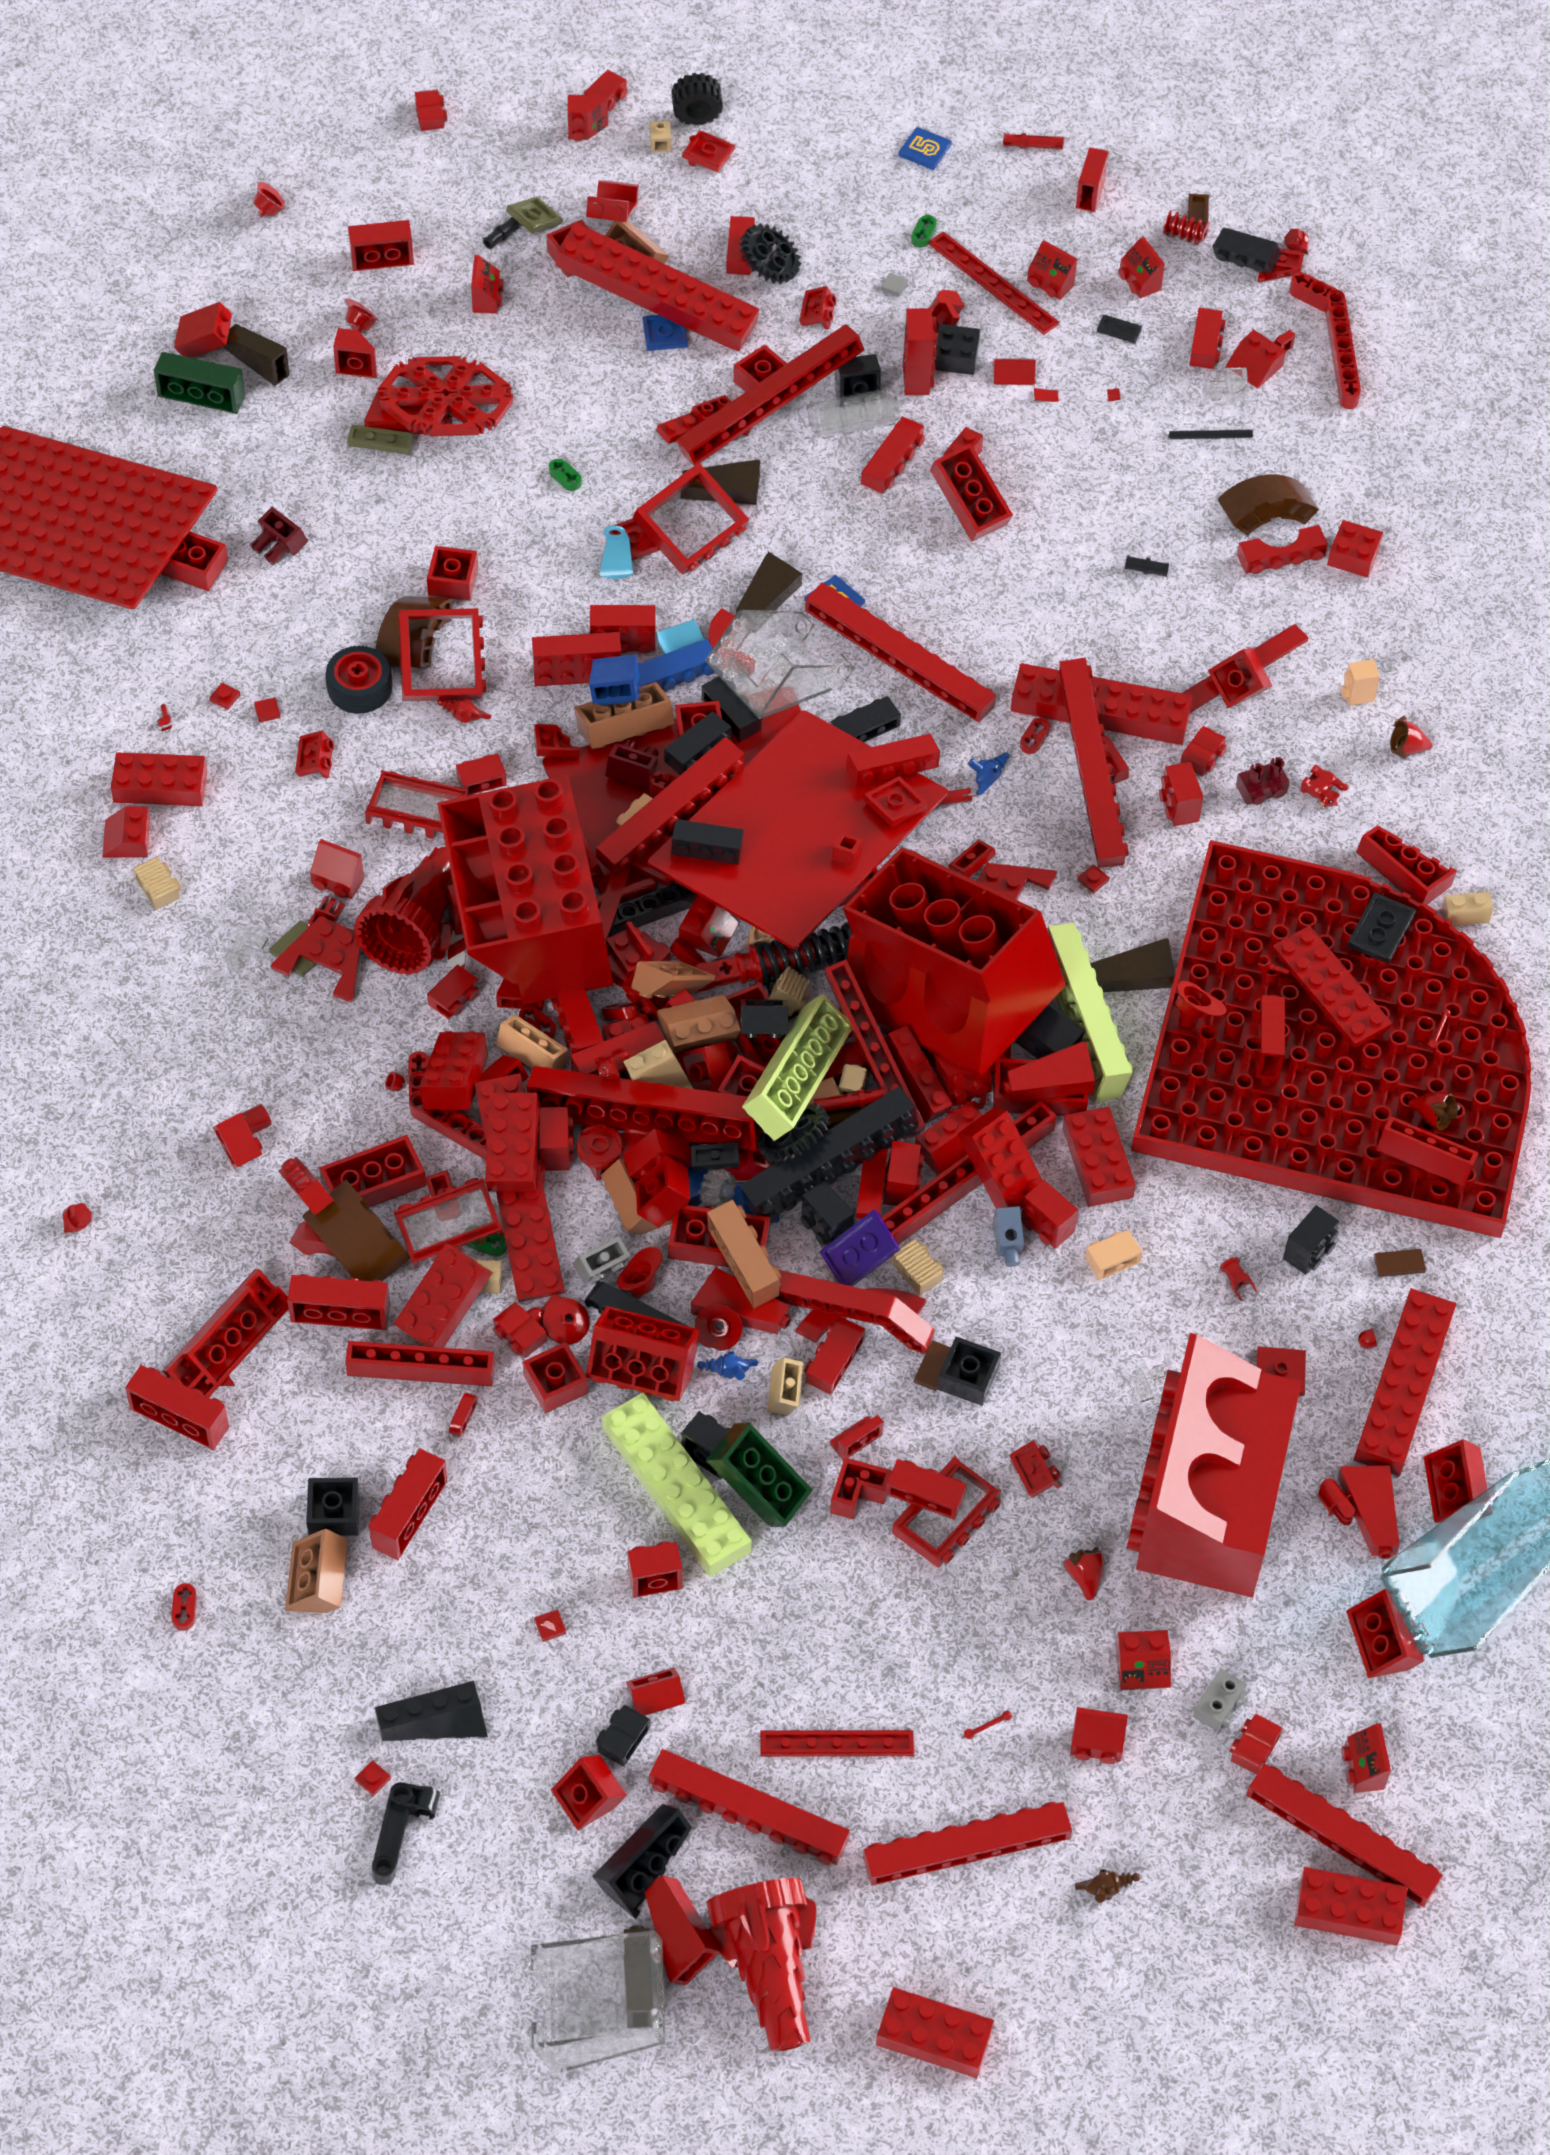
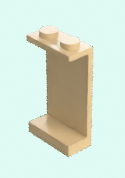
M666 1040L623 1061L633 1081L638 1080L693 1089Z

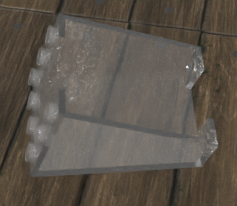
M739 610L705 660L759 719L839 688L845 684L855 670V667L843 654H839L832 665H825L812 652L804 641L815 625L802 611ZM801 620L805 623L803 633H800L797 628Z
M656 1930L531 1945V1954L527 1956V1965L529 1971L533 1972L536 1979L545 1988V1998H542V2010L546 2014V2023H543L541 2028L537 2022H531V2032L528 2033V2045L552 2073H562L665 2044L663 1940Z

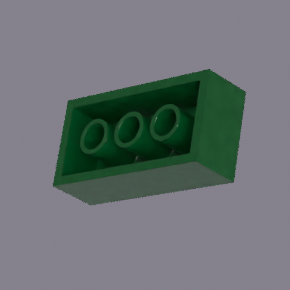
M161 352L155 365L154 377L158 397L238 414L245 398L242 369Z
M734 1423L706 1460L770 1527H786L813 1491L751 1423Z

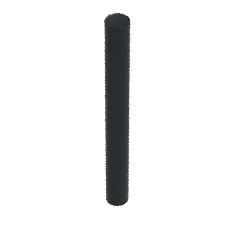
M1253 430L1169 431V439L1253 438Z

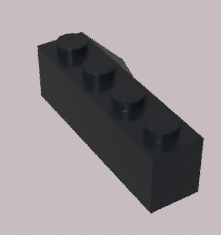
M474 1681L374 1707L382 1741L488 1737Z
M662 1803L592 1877L605 1894L636 1919L641 1912L638 1908L646 1899L645 1891L656 1878L665 1873L667 1862L671 1856L676 1855L692 1826L678 1808Z

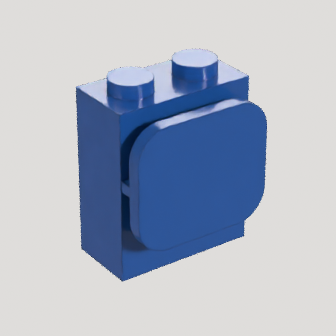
M637 655L593 659L589 681L593 704L628 703L639 698L641 686Z

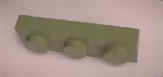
M351 425L347 444L352 447L410 455L414 433Z

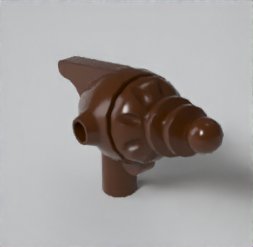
M1101 1869L1099 1874L1093 1879L1078 1882L1074 1885L1076 1890H1086L1088 1893L1095 1895L1097 1902L1102 1903L1105 1900H1111L1113 1896L1121 1891L1123 1886L1127 1888L1128 1884L1132 1885V1881L1138 1882L1141 1876L1138 1873H1134L1131 1876L1129 1872L1127 1875L1124 1872L1118 1875L1114 1871L1110 1872L1106 1869Z

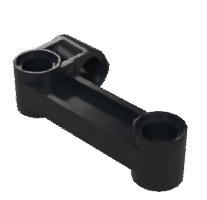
M404 1782L395 1783L390 1788L372 1862V1877L376 1883L386 1885L394 1880L409 1814L419 1817V1815L429 1816V1819H434L440 1797L439 1790L429 1786H418ZM397 1795H405L407 1799L398 1801L395 1797ZM382 1866L388 1867L390 1871L387 1873H380L377 1871V1869H379Z

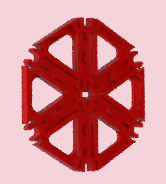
M461 356L413 357V359H408V364L399 362V366L396 364L378 387L377 394L379 405L384 411L408 430L414 427V433L422 429L424 430V435L427 436L430 431V437L484 434V428L490 431L492 427L496 428L513 404V393H511L512 388L509 383L480 362L477 365V360L467 363V357L461 359ZM425 365H452L453 367L442 380L426 368ZM480 373L484 374L494 383L493 385H468L472 378ZM398 376L408 379L416 387L402 386L397 388L392 386ZM480 404H498L492 413H485L475 406ZM423 406L417 415H409L400 407ZM447 412H450L464 424H441L440 422Z

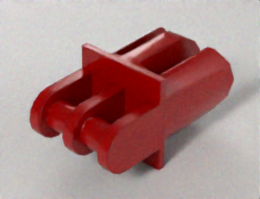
M325 895L318 909L315 908L307 928L320 916L336 923L345 908V903L340 901L336 908L337 900L332 898L329 901V897Z
M1325 1479L1319 1488L1317 1495L1319 1500L1328 1510L1329 1517L1334 1514L1341 1524L1350 1525L1355 1513V1509L1350 1503L1352 1495L1347 1496L1333 1479Z

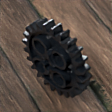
M759 223L758 226L754 224L751 228L749 227L742 235V241L739 243L742 246L740 252L745 253L742 259L748 260L746 265L752 266L751 271H757L758 277L763 275L765 281H768L770 278L773 284L776 281L782 284L783 282L788 283L789 280L796 276L800 270L801 262L798 260L801 256L796 254L799 250L793 248L795 243L789 242V236L784 237L782 230L777 232L775 226L770 229L768 224L763 227Z
M811 1103L805 1108L794 1128L775 1141L767 1133L761 1135L758 1149L764 1159L769 1162L774 1161L777 1163L780 1159L782 1162H785L788 1157L792 1160L795 1154L802 1155L804 1149L809 1150L811 1144H817L816 1139L823 1137L822 1132L828 1130L826 1126L830 1124L828 1121L830 1118L822 1106L820 1107L818 1104L813 1106Z

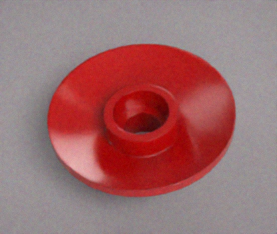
M559 1298L552 1301L544 1310L542 1324L547 1335L553 1341L559 1344L567 1342L568 1345H571L585 1337L589 1330L590 1319L586 1309L578 1301L570 1298ZM565 1316H570L572 1318V1322H567L565 1320Z
M715 1303L704 1307L695 1320V1328L700 1329L698 1339L707 1348H715L718 1351L728 1350L739 1341L742 1335L743 1327L740 1316L733 1308L725 1304ZM718 1321L724 1324L723 1329L717 1327L716 1323Z

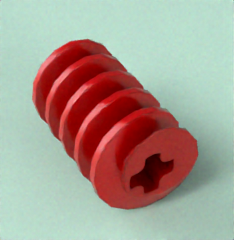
M1170 210L1164 223V235H1168L1171 232V236L1176 238L1179 234V240L1186 238L1188 243L1194 240V245L1197 246L1205 240L1209 229V222L1202 226V220L1199 219L1195 224L1194 217L1187 221V214H1184L1180 219L1178 211L1174 216H1171L1172 211Z

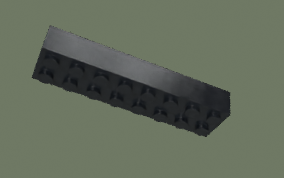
M900 1086L823 1133V1137L816 1139L817 1144H811L809 1150L804 1149L802 1155L797 1153L792 1160L790 1157L785 1162L780 1160L741 1184L740 1189L746 1207L752 1215L770 1217L771 1223L777 1218V1215L784 1211L792 1210L802 1200L804 1193L824 1180L829 1185H832L841 1175L851 1173L856 1169L857 1165L864 1161L872 1160L881 1150L891 1148L893 1141L913 1134L916 1128L919 1127L915 1106Z

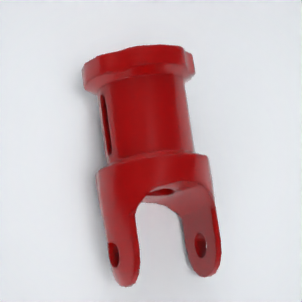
M1230 1258L1222 1263L1220 1270L1226 1273L1235 1295L1243 1301L1237 1292L1241 1286L1251 1284L1256 1293L1257 1289L1249 1274L1244 1273L1239 1265V1258Z

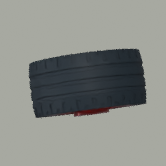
M360 645L346 647L335 653L327 664L325 675L327 692L333 704L339 707V709L355 714L368 713L383 706L392 692L391 668L387 658L378 650Z

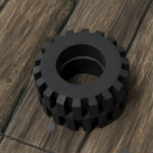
M705 73L684 75V78H679L677 83L673 84V89H671L673 112L680 122H685L686 125H704L708 122H713L722 113L721 86L718 80L712 78L711 75L706 76Z

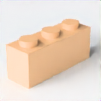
M516 1014L500 1024L496 1042L498 1047L519 1059L531 1069L534 1066L564 1070L568 1054L567 1048Z

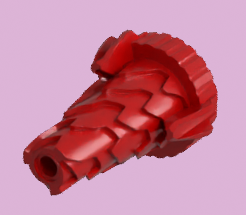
M435 847L429 857L425 856L417 868L410 874L408 873L386 884L383 887V895L370 899L357 917L354 925V935L357 943L368 958L376 962L380 967L397 974L411 975L426 969L433 961H441L445 957V953L450 946L453 927L451 922L440 923L448 905V886L453 885L446 847H440L439 849Z
M791 1877L762 1881L738 1887L708 1899L706 1903L711 1921L708 1930L721 1950L720 1955L731 1969L738 1968L741 1981L746 1982L749 1998L756 2007L760 2028L765 2027L770 2052L791 2050L811 2042L803 2007L805 1994L802 1982L805 1981V1975L800 1955L804 1954L803 1950L813 1948L816 1904L806 1897L801 1879Z

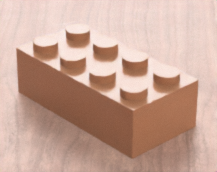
M657 682L641 686L640 696L633 702L598 705L589 702L574 707L578 730L592 749L603 748L607 744L622 742L627 738L645 735L647 732L664 729L669 725L675 724L671 700Z
M732 1199L707 1212L708 1230L752 1307L756 1308L779 1296V1287L781 1286L779 1279L781 1275L775 1265L771 1266L767 1260L769 1254L764 1245L759 1246L756 1241L758 1236L752 1225L748 1226L744 1220L746 1214L740 1205L736 1206Z

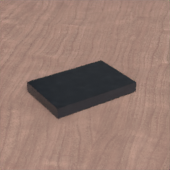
M1374 892L1347 943V947L1389 964L1416 914V909Z

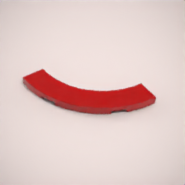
M866 1288V1290L895 1296L918 1315L926 1304V1299L905 1291L888 1288ZM813 1310L801 1321L795 1333L817 1343L828 1331L832 1323L836 1324L840 1316Z

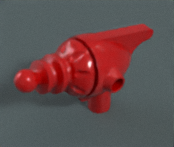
M440 698L437 701L439 706H443V709L447 708V712L451 711L453 717L460 722L468 723L480 718L491 719L492 716L478 710L470 698L458 699L455 702L453 699L450 701L446 699L444 701V699Z

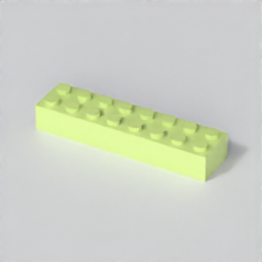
M1074 923L1048 926L1047 931L1066 985L1058 993L1056 1000L1060 1010L1086 1030L1081 1042L1087 1043L1095 1085L1092 1095L1095 1102L1120 1098L1127 1088L1133 1068L1131 1063L1127 1061L1124 1044L1120 1043L1117 1026L1113 1024L1110 1017V1008L1103 999V990L1096 981L1095 969L1091 968L1089 963L1088 951L1084 950L1082 945L1081 933L1077 931Z
M823 993L802 1008L788 1034H786L742 1106L747 1114L774 1141L794 1128L851 1032L844 1015Z
M644 1393L637 1395L602 1416V1429L709 1577L751 1553L752 1540Z

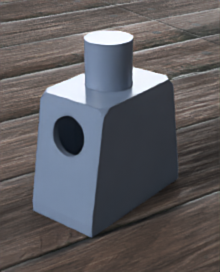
M1020 1206L996 1208L992 1225L998 1257L1004 1256L1007 1267L1018 1266L1020 1264L1019 1255L1022 1254L1024 1247ZM1007 1230L1012 1231L1013 1241L1005 1237Z

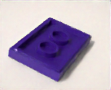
M873 1210L819 1252L838 1283L854 1286L901 1249L879 1213Z

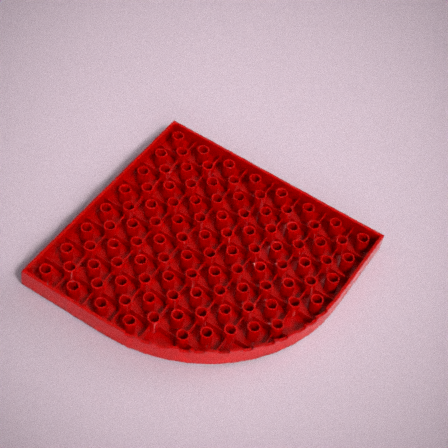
M1210 840L1139 1112L1131 1151L1501 1238L1507 1220L1531 1094L1532 1070L1526 1029L1522 1018L1519 1017L1518 1006L1516 1002H1513L1509 994L1508 986L1504 979L1493 969L1494 965L1484 953L1481 954L1469 936L1463 931L1459 932L1452 926V922L1448 918L1445 920L1437 915L1436 910L1426 903L1422 902L1420 904L1411 899V895L1391 889L1390 885L1385 883L1382 885L1371 881L1370 877ZM1374 892L1416 909V914L1389 964L1347 947V943ZM1310 925L1392 1022L1391 1029L1354 1049L1290 972L1288 975L1271 970L1268 973H1261L1257 965L1260 963L1259 957L1267 955L1270 957L1271 964L1286 968L1272 952V946ZM1189 981L1196 984L1202 990L1220 1000L1226 1007V1013L1222 1016L1206 1015L1202 1019H1193L1186 1016L1175 1005L1179 995L1177 991L1178 983ZM1262 995L1285 997V1056L1279 1080L1256 1078L1258 1018ZM1449 1009L1451 1015L1446 1019L1437 1041L1438 1047L1435 1050H1431L1428 1046L1429 1041L1433 1040L1443 1017L1442 1011ZM1433 1092H1446L1453 1094L1457 1105L1461 1107L1457 1112V1118L1452 1119L1446 1129L1438 1131L1431 1127L1416 1110L1408 1106L1409 1101ZM1392 1116L1479 1152L1465 1186L1454 1184L1445 1178L1430 1174L1421 1168L1409 1165L1404 1161L1377 1151V1145L1389 1117Z

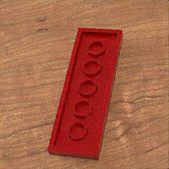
M1310 925L1272 946V952L1290 970L1289 972L1354 1049L1391 1029L1392 1022Z

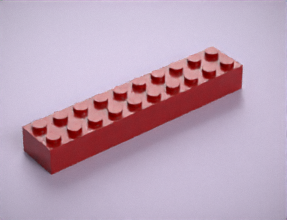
M577 222L574 223L556 252V267L733 350H741L757 324L759 308Z
M539 1066L533 1067L526 1084L527 1093L538 1094L540 1108L568 1107V1116H573V1124L590 1126L604 1124L606 1127L611 1129L613 1127L617 1131L647 1135L655 1128L690 1142L704 1144L738 1142L739 1149L751 1151L758 1150V1142L761 1140L760 1136L764 1133L762 1127L742 1107L748 1098L746 1096L622 1078L606 1079L595 1074Z

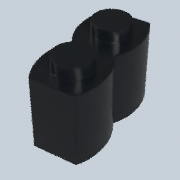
M623 1705L620 1710L616 1709L613 1712L609 1721L611 1725L606 1730L602 1729L596 1739L598 1753L623 1767L627 1764L651 1727L650 1718L626 1705Z

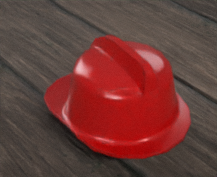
M259 182L253 204L259 209L258 214L260 217H263L265 214L274 217L282 209H285V202L276 189L267 183Z
M349 298L345 299L348 305L345 319L351 325L352 330L360 332L362 330L369 331L374 323L379 321L361 303Z
M1189 981L1178 983L1177 991L1179 995L1175 1005L1186 1016L1193 1019H1202L1206 1015L1222 1016L1226 1013V1007L1220 1000L1208 994L1196 984Z
M647 1247L637 1252L617 1277L616 1284L618 1288L627 1290L636 1299H640L642 1295L650 1292L656 1286L657 1278L655 1272L662 1262L663 1254L661 1250L656 1247Z

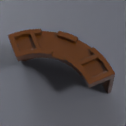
M1278 474L1259 475L1246 479L1229 488L1218 498V502L1233 526L1247 536L1259 526L1270 522L1271 518L1276 517L1296 520L1305 525L1319 510L1300 481Z
M405 596L395 601L382 621L377 637L376 650L387 658L390 666L400 667L399 610L452 609V598ZM452 619L408 620L411 667H431L432 651L435 643L433 635L436 630L440 631L442 626Z
M347 1180L343 1181L329 1193L334 1200L317 1215H314L309 1209L302 1216L351 1277L359 1281H383L410 1259L407 1252Z

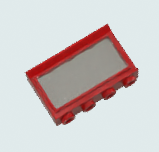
M381 770V775L369 805L365 810L366 824H371L372 816L382 818L383 827L390 829L393 821L403 823L404 831L408 834H412L416 826L424 828L426 837L433 839L436 831L443 833L437 802L467 796V790L457 786L443 785L436 781L431 782L414 776L409 777L393 771Z
M472 1178L466 1181L465 1185L457 1188L455 1186L448 1187L439 1195H427L421 1198L420 1202L412 1205L411 1203L403 1204L397 1208L398 1210L393 1212L415 1269L419 1268L418 1262L429 1258L434 1261L446 1243L463 1251V1245L474 1241L477 1244H482L486 1242L485 1237L499 1232L500 1237L505 1236L483 1178Z
M956 1456L939 1472L940 1475L949 1478L955 1477L967 1484L966 1496L956 1519L953 1520L910 1504L893 1523L892 1534L937 1568L943 1563L948 1564L955 1555L954 1550L958 1546H965L971 1537V1531L974 1528L979 1530L984 1524L985 1516L988 1512L994 1513L1001 1504V1489L995 1488L960 1462Z

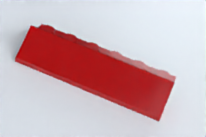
M254 1269L162 1372L168 1378L178 1379L182 1385L190 1389L193 1387L200 1390L204 1396L209 1398L289 1309L288 1296L279 1286H274L260 1269Z

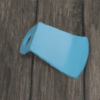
M608 526L604 529L607 542L601 562L600 576L612 579L629 577L634 573L630 538L624 528ZM617 530L620 531L621 534L612 535L609 533V531Z
M694 618L656 632V638L663 654L705 640Z

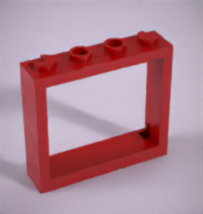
M697 463L636 509L632 518L682 574H685L687 571H695L700 566L699 562L703 559L706 561L711 559L716 554L715 550L719 547L724 549L730 544L731 538L735 535L737 537L741 536L747 530L746 525L749 521V518L700 463ZM698 480L735 523L687 559L653 521L650 515Z
M478 608L399 610L398 628L402 701H433L440 698L444 700L481 699L483 692H486V679H482V671H485V658H481V650H484V637L480 636L479 628H483V616L479 615ZM471 618L475 688L412 689L408 620Z

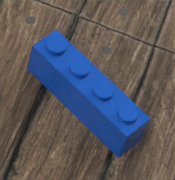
M708 639L639 663L640 686L657 682L662 690H671L677 684L683 682L690 683L702 675L709 676L718 670V656Z

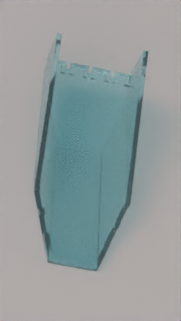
M1550 1458L1507 1474L1394 1556L1381 1568L1383 1574L1380 1578L1388 1593L1394 1592L1390 1597L1399 1613L1404 1614L1402 1619L1411 1635H1416L1414 1641L1422 1655L1428 1654L1430 1658L1476 1651L1549 1570Z

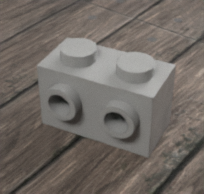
M617 1236L582 1254L572 1264L583 1284L589 1281L594 1284L605 1278L604 1273L610 1270L612 1273H616L625 1267L624 1263L631 1255L620 1236Z
M1220 1668L1196 1705L1193 1717L1220 1732L1223 1725L1228 1727L1235 1716L1232 1713L1236 1706L1240 1708L1247 1697V1694L1244 1693L1247 1684Z

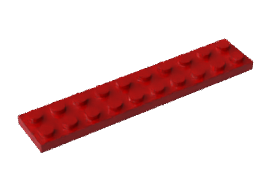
M520 1073L474 1083L486 1145L490 1093H525ZM537 1156L536 1192H496L518 1302L552 1296L553 1293H565Z

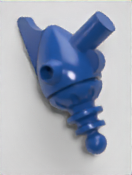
M1004 752L1002 755L995 757L994 760L983 759L979 762L974 758L969 760L968 766L977 772V795H982L1000 777L1002 768L1007 763V759H1009V753Z
M729 1351L724 1356H719L717 1360H714V1358L711 1361L706 1359V1363L699 1361L697 1367L699 1369L706 1368V1371L711 1370V1373L715 1370L721 1377L723 1375V1377L728 1379L736 1377L737 1380H743L745 1372L751 1366H757L758 1360L742 1359L736 1356L733 1351Z

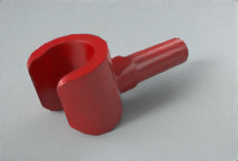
M165 704L161 705L162 718L157 719L160 727L171 723V718L167 713ZM172 725L162 728L161 730L165 731L171 729Z
M1267 955L1259 957L1260 963L1257 965L1261 973H1268L1271 970L1286 975L1289 974V969L1271 964L1270 957Z

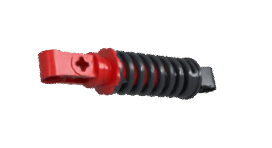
M848 921L841 926V929L837 926H832L829 932L824 928L820 929L817 934L813 932L797 949H791L774 939L770 945L766 942H762L760 945L749 944L748 952L742 954L740 952L734 953V957L696 964L693 967L715 975V979L699 989L698 992L736 982L746 984L747 981L754 980L756 984L761 982L763 985L771 980V975L777 981L781 975L780 973H783L787 967H791L799 975H803L805 967H808L811 973L816 971V961H819L821 969L825 970L828 967L827 959L829 958L832 965L839 962V956H843L840 958V961L847 960L849 938L852 935ZM725 969V971L729 972V974L725 975V973L723 971L721 972V970Z

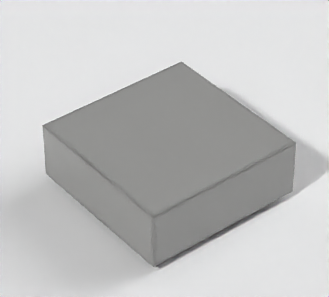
M889 273L881 285V291L900 297L908 284V279Z

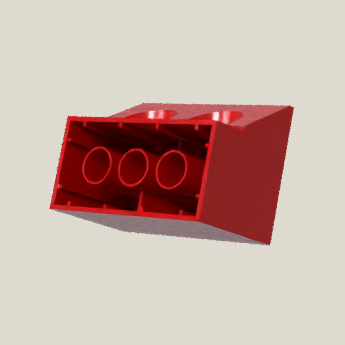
M569 775L437 802L468 955L511 983H518L523 1005L557 998V993L582 988L590 991L614 986L601 917Z
M901 847L843 907L852 931V935L849 938L847 962L877 1025L890 1032L908 1025L920 1047L938 1056H942L980 1077L1066 986L1041 911L906 848Z
M1189 1334L1181 1372L1167 1370L1159 1411L1157 1412L1150 1449L1133 1514L1126 1550L1139 1552L1136 1570L1253 1598L1265 1555L1302 1381L1261 1372L1260 1368L1198 1334Z

